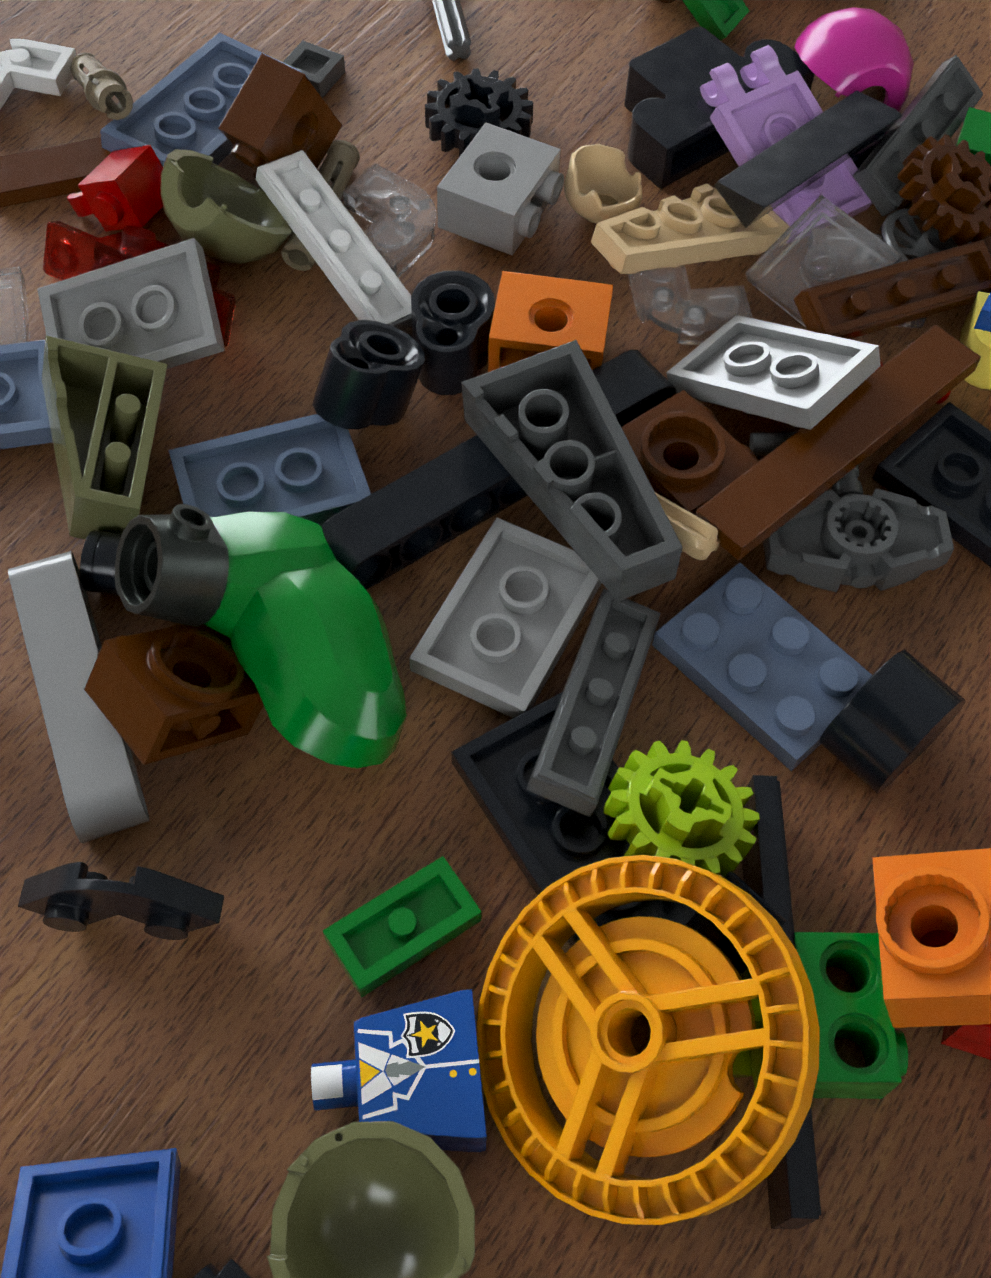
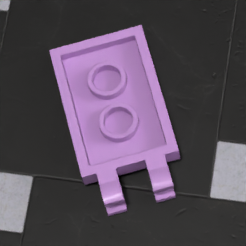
M769 45L753 51L750 55L753 63L742 67L740 70L744 83L754 90L745 93L734 68L729 63L711 69L709 74L713 80L700 87V92L705 102L710 106L716 107L709 118L739 167L823 113L799 71L785 75L775 51ZM851 157L773 209L794 230L788 248L867 210L873 204L853 177L858 169Z

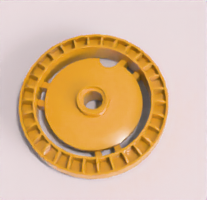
M650 855L607 858L577 868L550 884L521 911L503 936L489 965L479 1001L476 1034L481 1083L489 1111L507 1147L528 1174L551 1194L594 1217L621 1224L663 1225L709 1215L743 1198L773 1172L794 1144L811 1107L819 1071L820 1026L813 989L797 950L777 920L750 894L720 875L678 859ZM662 900L688 905L712 921L732 942L747 965L752 979L742 980L730 959L718 946L698 931L683 924L663 918L638 916L619 919L599 927L594 918L607 910L632 902ZM576 933L580 940L565 953L562 950L563 945ZM547 970L550 971L551 976L546 984L539 1005L536 1027L537 1054L547 1089L556 1106L567 1119L564 1129L554 1118L543 1097L534 1068L531 1042L533 1011L540 985ZM759 998L764 1028L756 1029L751 999ZM643 1014L648 1019L651 1035L647 1047L639 1054L631 1041V1029L634 1021ZM763 1048V1061L754 1095L743 1118L722 1145L703 1161L675 1175L662 1178H644L624 1173L629 1156L660 1157L676 1154L700 1144L717 1132L736 1110L745 1094L735 1084L733 1077V1063L736 1056L741 1051ZM588 1139L604 1148L600 1161L584 1151Z

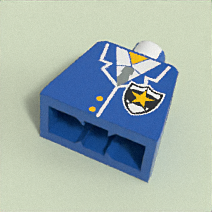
M472 989L460 990L362 1017L354 1022L355 1059L314 1063L311 1065L314 1111L358 1107L359 1122L394 1121L430 1137L442 1150L462 1152L486 1151L487 1135Z

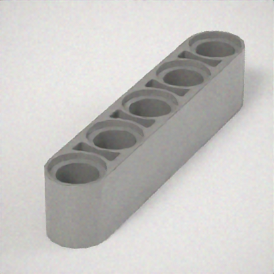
M72 551L8 569L9 581L64 799L79 841L85 843L150 821L131 748L84 690L102 646L88 596L82 586L80 571Z

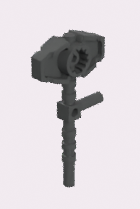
M798 431L751 433L749 448L755 456H767ZM858 465L832 486V490L821 494L763 541L766 569L780 575H792L798 582L836 593L841 584L855 588H867L875 585L880 591L916 579L926 571H933L947 564L954 550V545L945 511L934 506H921L916 503L915 499L881 489H875L872 496L864 495L862 483L858 480L860 475Z

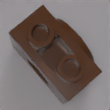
M261 53L218 129L234 145L231 150L232 155L242 163L255 169L253 177L256 179L259 166L301 150L304 151L317 169L340 131L342 124L305 74Z
M682 390L621 427L654 492L694 515L698 508L758 463L751 449L733 438L718 423L711 410L698 404L685 390Z
M175 624L163 629L133 635H121L105 640L84 688L143 765L248 735L264 706L255 683L239 663L232 649L231 640L204 624L198 627Z

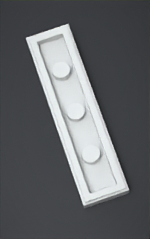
M301 150L259 166L255 180L357 319L378 321L394 326L401 331L412 327L411 294L304 151Z

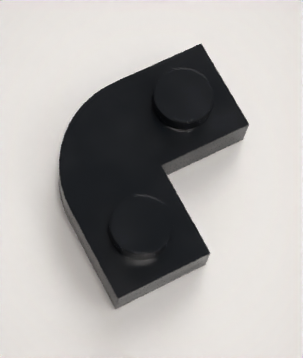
M74 862L25 879L18 903L20 908L44 915L42 922L46 926L61 931H84L87 929L88 924L120 915L144 923V931L151 936L167 940H182L188 937L190 931L220 922L224 895L140 866L136 868L135 876L130 877L129 883L108 880V877L103 874L88 871L89 867L85 863Z

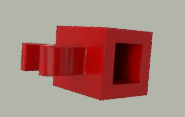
M151 145L115 150L78 184L81 190L80 193L69 194L66 198L78 217L94 214L105 232L141 228L163 207L161 198V173L163 166Z

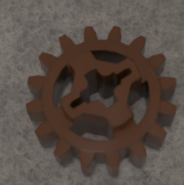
M944 135L939 141L932 136L928 137L922 145L919 144L902 162L905 167L897 176L901 182L906 184L899 191L900 197L911 200L913 203L912 207L907 211L910 216H918L923 221L922 229L925 232L929 231L932 227L937 229L940 242L945 243L951 236H954L958 246L965 245L969 241L984 240L991 234V166L985 160V153L983 151L975 155L970 153L968 141L964 139L957 146H954L949 135Z

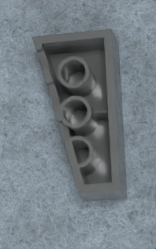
M577 340L461 382L464 419L617 601L675 579L683 547Z

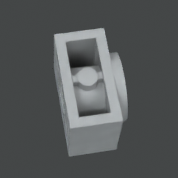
M485 122L437 186L438 228L513 256L524 238H531L535 234L541 214L548 204L554 205L561 194L564 184V175L559 173L561 149Z

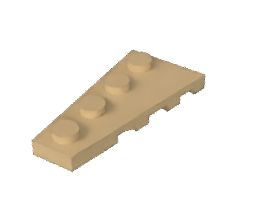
M709 184L695 187L691 197L685 200H680L675 195L662 199L658 209L655 211L640 207L596 223L591 243L606 258L610 266L620 274H635L639 271L666 267L676 268L685 264L720 261L725 258L760 255L764 252L784 250L788 248L794 230L773 210L745 228L718 190Z

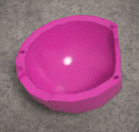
M856 7L840 9L822 15L809 24L796 39L795 49L801 60L817 77L836 91V97L839 98L841 94L849 96L855 91L862 92L871 86H882L885 88L883 103L900 112L908 97L914 63L902 30L886 17L873 9Z

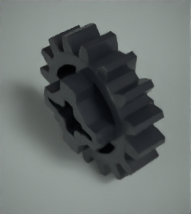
M478 68L473 69L470 75L465 76L458 71L453 72L452 83L440 79L437 81V91H428L425 126L429 128V138L431 141L441 140V150L443 152H448L453 148L459 149V157L485 122L529 138L531 135V124L533 123V101L528 100L529 90L527 88L516 89V78L514 77L504 81L499 80V71L493 70L488 77L481 76Z

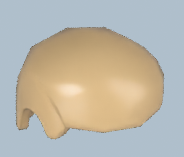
M601 144L581 146L571 154L564 184L565 196L571 208L578 215L591 223H599L640 207L642 201L641 173L636 172L633 176L628 173L625 166V154L617 148Z

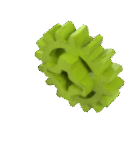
M681 740L674 753H669L661 741H655L647 755L638 750L633 751L624 768H618L608 787L611 794L603 807V813L616 818L608 832L610 840L627 839L630 846L624 856L650 855L674 858L725 877L729 871L734 872L757 839L750 832L760 820L759 813L744 808L754 794L751 787L735 788L731 781L738 769L734 765L724 767L721 770L713 765L715 751L709 748L698 758L691 755L688 741Z

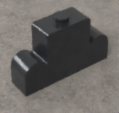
M695 27L629 62L624 106L632 112L627 151L628 160L658 188L663 189L729 152V149L709 118L716 107L708 105L700 92L701 85L713 80L709 74L711 69L729 63L734 68L745 93H748L754 89L749 88L744 83L740 70L742 67L753 63L750 57L753 51L769 45L775 51L785 75L799 71L811 90L815 74L795 51L779 41L764 39L752 42L747 46L744 57H742L705 28Z

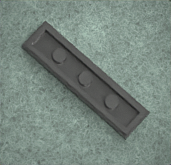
M957 55L944 61L901 114L902 117L889 129L853 175L882 217L895 211L904 200V198L900 197L899 191L906 184L897 178L898 173L905 167L902 162L919 144L922 145L930 136L937 141L944 135H949L951 138L964 121L968 108H974L983 96V92Z
M603 589L594 608L526 790L583 815L591 816L598 804L661 613L627 598L617 601L608 590Z

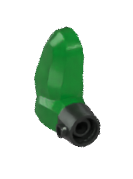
M187 504L176 505L171 514L138 515L130 520L122 533L115 563L116 590L127 611L193 627L204 624L229 637L232 649L239 663L255 683L272 726L292 746L329 764L357 769L382 764L396 750L407 714L405 694L395 665L388 629L379 607L371 595L336 560L319 524L285 512L248 511L210 517L209 514H206L201 509Z

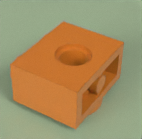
M502 271L489 334L488 372L577 340L592 370L601 366L605 351L613 285Z
M991 848L872 857L883 996L893 1028L991 1024ZM935 930L948 931L955 935L953 941L937 948L927 947L919 943L925 934Z

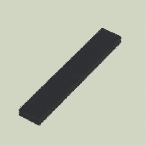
M753 775L747 787H751L754 794L744 808L758 812L760 820L750 832L757 838L755 844L742 860L743 881L786 920L781 928L795 947L780 781H777V776ZM811 1107L794 1144L767 1177L771 1229H799L818 1220L819 1216H821Z

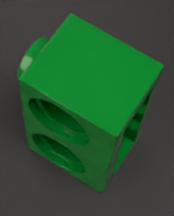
M794 932L795 949L800 956L813 989L820 1026L819 1071L813 1098H884L902 1083L901 1076L906 1075L908 1069V1047L904 1033L893 1028L884 1002L879 934ZM826 967H839L848 972L854 980L856 992H844L836 988L827 976ZM835 1038H847L859 1046L865 1059L864 1068L849 1066L840 1059L834 1045Z

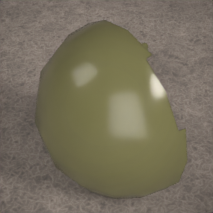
M175 149L167 154L161 173V198L165 214L182 240L186 241L195 238L203 247L206 257L221 263L241 264L258 261L276 252L292 233L291 227L260 186L257 188L237 174L212 163L214 157L193 150Z
M394 1121L352 1122L316 1138L288 1167L287 1171L289 1172L272 1210L271 1248L267 1259L273 1278H461L470 1270L475 1257V1209L459 1168L430 1137Z

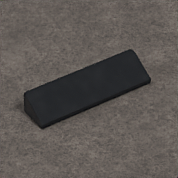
M855 91L718 180L714 186L745 228H747L879 139L902 115L896 109L859 91Z

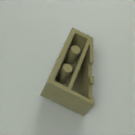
M46 335L42 385L69 535L86 539L93 530L123 533L130 520L137 517L140 512L168 364Z

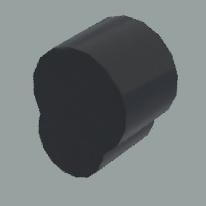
M460 270L441 271L427 276L418 283L411 295L413 339L420 344L425 353V361L419 375V380L425 388L439 395L462 393L461 382L477 377V371L488 363L489 334L495 309V298L488 283L474 274Z
M370 320L349 322L342 328L340 337L331 342L313 399V407L316 413L334 426L345 429L359 430L370 425L387 426L398 423L405 416L425 361L423 349L409 334L394 326Z
M904 649L890 658L860 688L852 700L828 725L821 735L819 742L872 790L879 794L937 739L959 713L966 701Z

